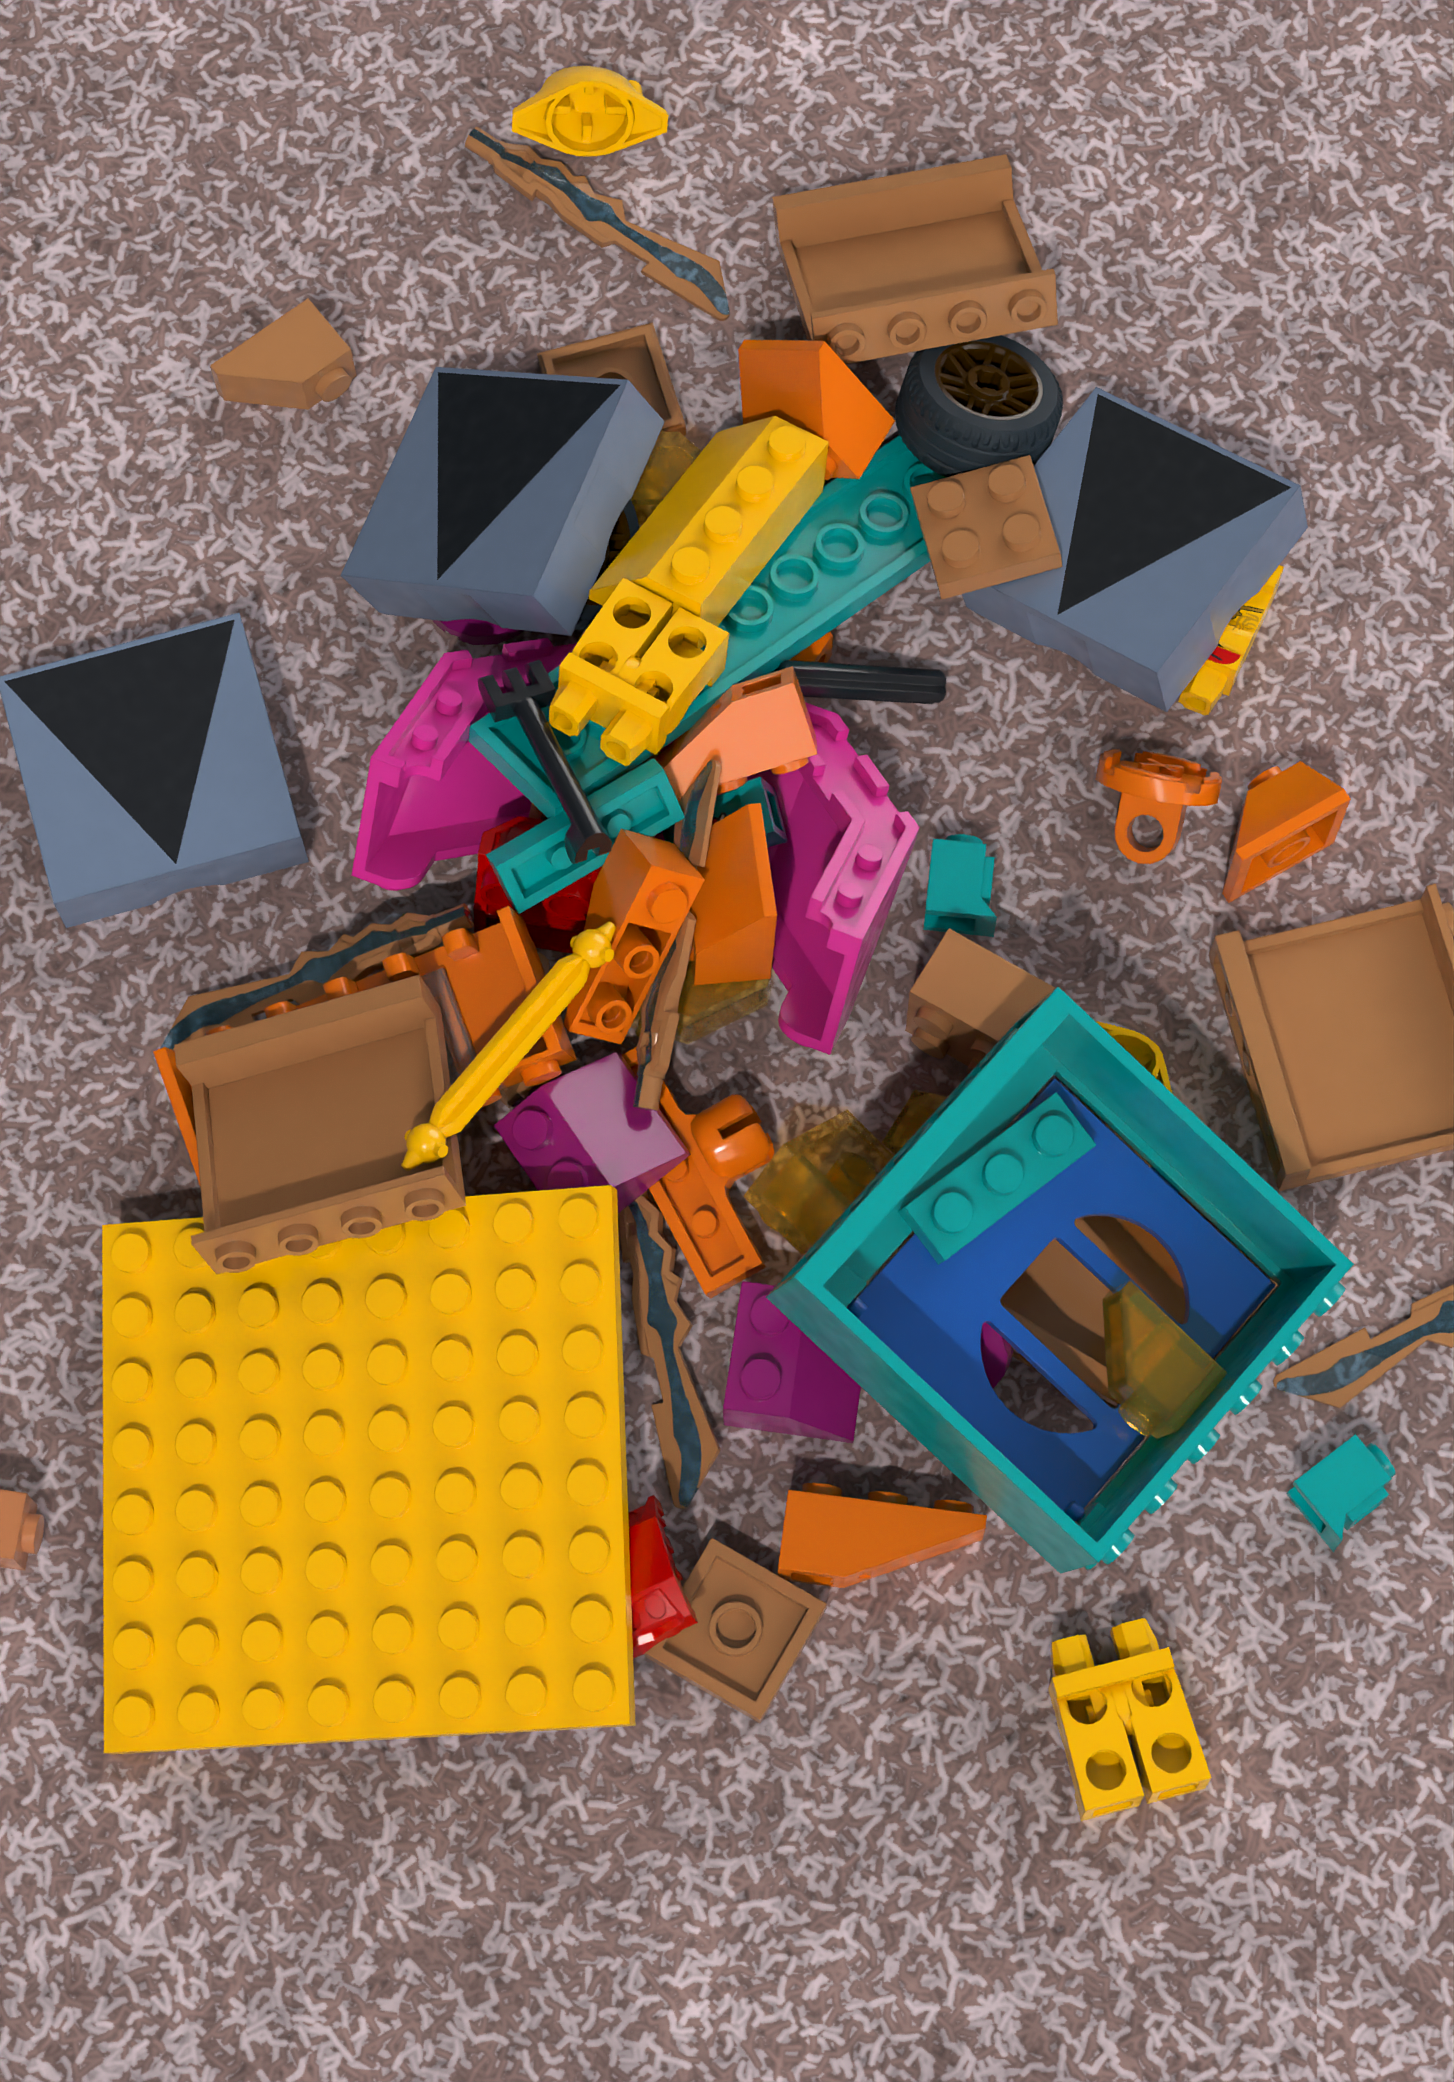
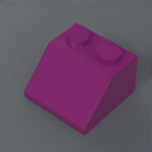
M614 1052L540 1086L494 1125L538 1191L612 1185L617 1189L618 1213L691 1155L659 1108L658 1111H651L633 1107L637 1076L621 1053Z
M742 1281L723 1405L724 1425L853 1443L861 1386L766 1298L775 1287L774 1285Z

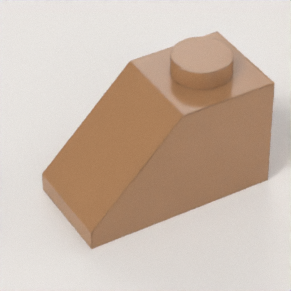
M309 298L210 365L217 392L224 401L309 410L322 400L330 402L337 399L349 388L352 379L357 376L350 347Z

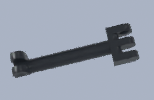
M537 660L525 665L526 675L530 683L529 686H526L516 667L502 671V681L506 693H502L493 675L479 678L478 687L481 697L494 722L517 717L572 824L565 834V849L571 863L576 864L587 860L588 850L591 849L596 856L611 852L612 842L602 822L595 814L541 709L550 706L556 690L542 662Z

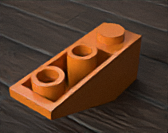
M793 666L732 685L688 731L679 736L655 759L665 770L678 802L698 776H703L697 792L704 790L711 773L712 759L721 763L717 794L743 786L748 781L747 776L771 769L773 774H785L795 771L809 762L808 757L818 754L816 734Z
M621 828L611 848V852H609L594 882L584 931L597 929L607 922H612L616 926L611 940L614 957L610 962H606L598 968H590L584 987L567 1006L564 1026L568 1032L622 1045L651 984L658 974L705 881L674 843Z
M804 1483L802 1491L788 1490L778 1576L786 1581L845 1588L983 1540L987 1515L974 1514V1506L962 1501L936 1500L934 1501V1507L928 1508L907 1505L908 1498L898 1493L872 1491L868 1493V1500L842 1497V1489L837 1486L823 1483Z

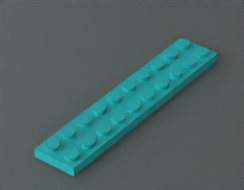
M900 435L876 451L860 479L836 478L823 487L821 495L719 624V628L729 633L725 670L712 687L706 685L689 706L678 726L667 735L666 743L663 747L688 731L732 685L771 673L784 660L793 658L930 562L910 487L946 477L934 472L919 461L906 447V444L903 443ZM559 666L548 673L556 689L555 693L558 689ZM550 706L541 708L548 723ZM488 713L470 726L469 742L548 819L552 816L556 817L564 810L516 716L494 722L491 714ZM589 720L578 736L571 737L551 727L586 796L625 775L653 755V753L644 750L630 765L624 766L607 757L600 748L601 735L606 729L601 725Z

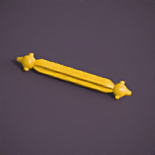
M607 922L597 929L582 931L577 936L572 937L570 946L572 947L573 954L563 957L555 963L435 1104L429 1123L417 1125L405 1133L404 1138L407 1152L401 1166L409 1172L422 1163L435 1162L447 1155L446 1138L462 1131L584 987L590 968H598L613 959L614 951L612 950L611 940L616 926L612 922Z

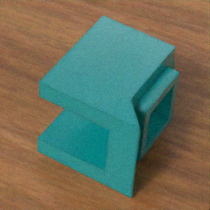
M954 834L947 836L945 840L933 839L923 930L947 932L950 928L959 934L994 937L997 916L989 906L995 857L985 856L987 844H983L980 838L967 834Z
M1355 1434L1293 1482L1294 1487L1286 1494L1334 1552L1342 1542L1344 1528L1349 1530L1385 1501L1389 1495L1385 1487L1396 1472L1392 1463L1380 1448L1373 1443L1365 1446Z

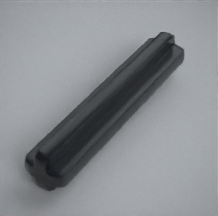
M784 660L777 669L772 671L776 672L793 666L803 697L934 704L942 702L946 695V676L939 669Z

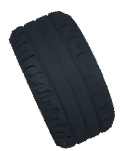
M1002 335L920 350L914 354L909 362L896 400V427L903 443L906 444V447L925 466L946 478L1028 455L1031 456L1034 466L1051 445L1060 422L1063 409L1062 391L1050 368L1034 352Z

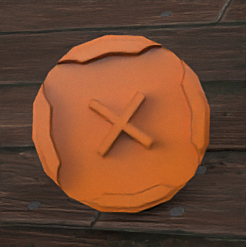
M1120 749L1104 751V753L1100 754L1095 780L1106 787L1122 792L1115 823V840L1119 850L1128 859L1138 864H1153L1161 861L1176 848L1181 837L1187 806H1210L1218 803L1222 777L1217 772H1210V776L1206 777L1207 769L1201 767L1199 763L1148 751L1135 753L1134 762L1120 761L1122 754ZM1149 815L1159 821L1163 828V840L1159 846L1146 848L1135 840L1132 833V825L1136 817Z

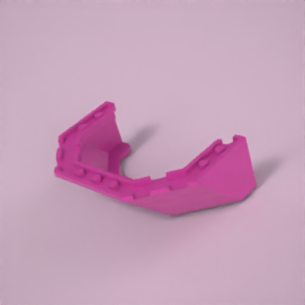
M548 638L503 644L502 654L473 658L468 650L443 654L371 756L351 876L373 883L386 890L408 889L422 881L434 861L478 854L484 831L518 816L529 817L532 802L469 742L470 726L490 713L481 697L478 679L493 675L502 693H506L502 681V671L516 667L526 686H529L530 683L525 670L527 663L540 660L546 672L549 673L562 663L569 652L572 653L577 643L553 647ZM805 702L816 734L818 754L808 757L809 762L795 771L785 774H773L771 769L747 776V779L749 781L761 777L775 788L788 842L767 848L777 911L772 968L788 991L780 1008L778 1024L782 1032L797 1044L830 1055L850 1017L920 827L908 811L899 813L888 798L887 793L890 785L868 755L858 756L847 740L849 728L837 713ZM674 741L663 747L660 752H663ZM704 790L696 793L693 802L701 800ZM663 831L654 837L665 841Z

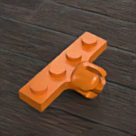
M636 1046L622 1054V1056L638 1078ZM663 1079L659 1109L691 1155L651 1186L649 1190L702 1290L711 1299L766 1268L764 1261L730 1200L729 1190L735 1181L772 1160L774 1156L773 1143L768 1132L765 1134L762 1129V1121L755 1109L742 1095L732 1094L698 1114L686 1115L679 1106L667 1081Z

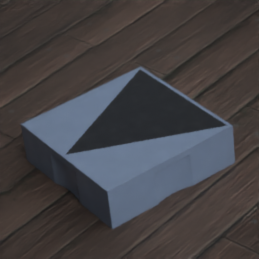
M435 367L340 576L378 612L385 615L438 621L478 619L496 624L501 628L572 636L589 597V590L593 587L605 560L612 530L624 507L633 496L665 421L632 383L625 379Z
M1096 387L1034 465L1060 550L1063 567L964 593L962 596L966 607L1034 644L1050 647L1070 655L1085 665L1094 675L1168 712L1216 649L1232 617L1250 598L1261 590L1308 528L1301 486Z
M240 613L0 676V693L53 903L66 928L153 905L171 894L200 886L226 885L309 862Z

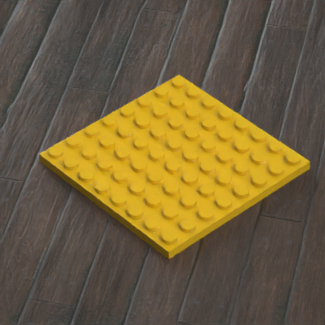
M612 1185L465 1196L466 1206L445 1211L435 1219L427 1221L412 1220L383 1228L377 1234L370 1237L347 1238L318 1246L316 1250L305 1255H286L260 1262L251 1269L239 1273L224 1272L216 1274L191 1245V1236L204 1232L203 1217L102 1225L104 1753L131 1754L636 1726L617 1189Z

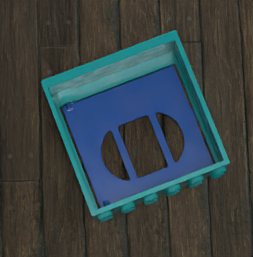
M1057 987L1017 1020L772 1289L766 1298L1051 1566L1062 1574L1082 1567L1090 1570L1100 1560L1108 1565L1128 1547L1135 1536L1128 1529L1129 1526L1143 1510L1152 1514L1169 1499L1178 1486L1171 1477L1186 1460L1191 1464H1195L1209 1452L1220 1438V1434L1214 1427L1229 1410L1236 1415L1257 1396L1263 1385L1256 1378L1271 1361L1278 1366L1298 1348L1304 1339V1336L1298 1329L1312 1313L1320 1317L1339 1300L1346 1290L1339 1281L1354 1263L1063 990ZM1053 1075L1152 1166L1150 1168L1054 1078L1014 1123L1057 1092L1095 1142L1096 1146L941 1264H937L914 1233L869 1284H866L913 1231L898 1211L1000 1135ZM1180 1192L1210 1222H1212L1226 1237H1228L1242 1252H1244L1258 1267H1260L1274 1282H1276L1278 1286L1272 1291V1289L1276 1285L1269 1278H1267L1253 1263H1251L1237 1248H1235L1220 1232H1218L1178 1193ZM1088 1216L1115 1217L1129 1221L1155 1237L1170 1254L1181 1276L1185 1294L1184 1323H1178L1075 1226V1219ZM1052 1240H1057L1166 1343L1165 1351L1115 1408L1108 1406L1001 1305V1297ZM1247 1320V1322L1241 1327V1329L1234 1335V1333L1240 1328V1326ZM983 1323L989 1324L1093 1423L1092 1430L1079 1433L1051 1432L1025 1422L1010 1411L994 1392L984 1370L981 1356V1331ZM1216 1356V1358L1210 1363V1365L1203 1371V1369L1209 1364V1362ZM1185 1392V1394L1179 1399V1401L1172 1407V1405L1178 1400V1398ZM1154 1428V1430L1148 1435V1437L1141 1443V1441L1147 1436V1434ZM1129 1457V1459L1123 1464V1466L1117 1471V1473L1110 1479V1477L1116 1472V1470L1122 1465V1463ZM1098 1493V1495L1092 1500V1502H1091V1503L1086 1507V1509L1084 1510L1085 1506H1086V1505L1091 1501V1499Z

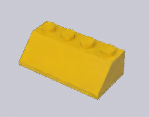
M777 416L717 432L589 590V599L603 606L624 577L673 603L671 618L678 608L681 607L718 627L823 492L829 442ZM630 605L631 613L649 621L650 616L645 609L637 605ZM685 634L684 641L699 649L702 648L704 643L700 638L692 634Z

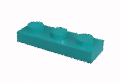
M654 758L587 796L595 814L602 822L612 842V846L621 828L653 837L685 818L665 770ZM564 810L556 817H550L486 854L509 903L518 914L603 866L609 854L596 856L591 849L588 850L587 860L572 864L565 849V834L572 824Z
M1056 1092L898 1212L939 1265L1095 1147L1096 1144Z

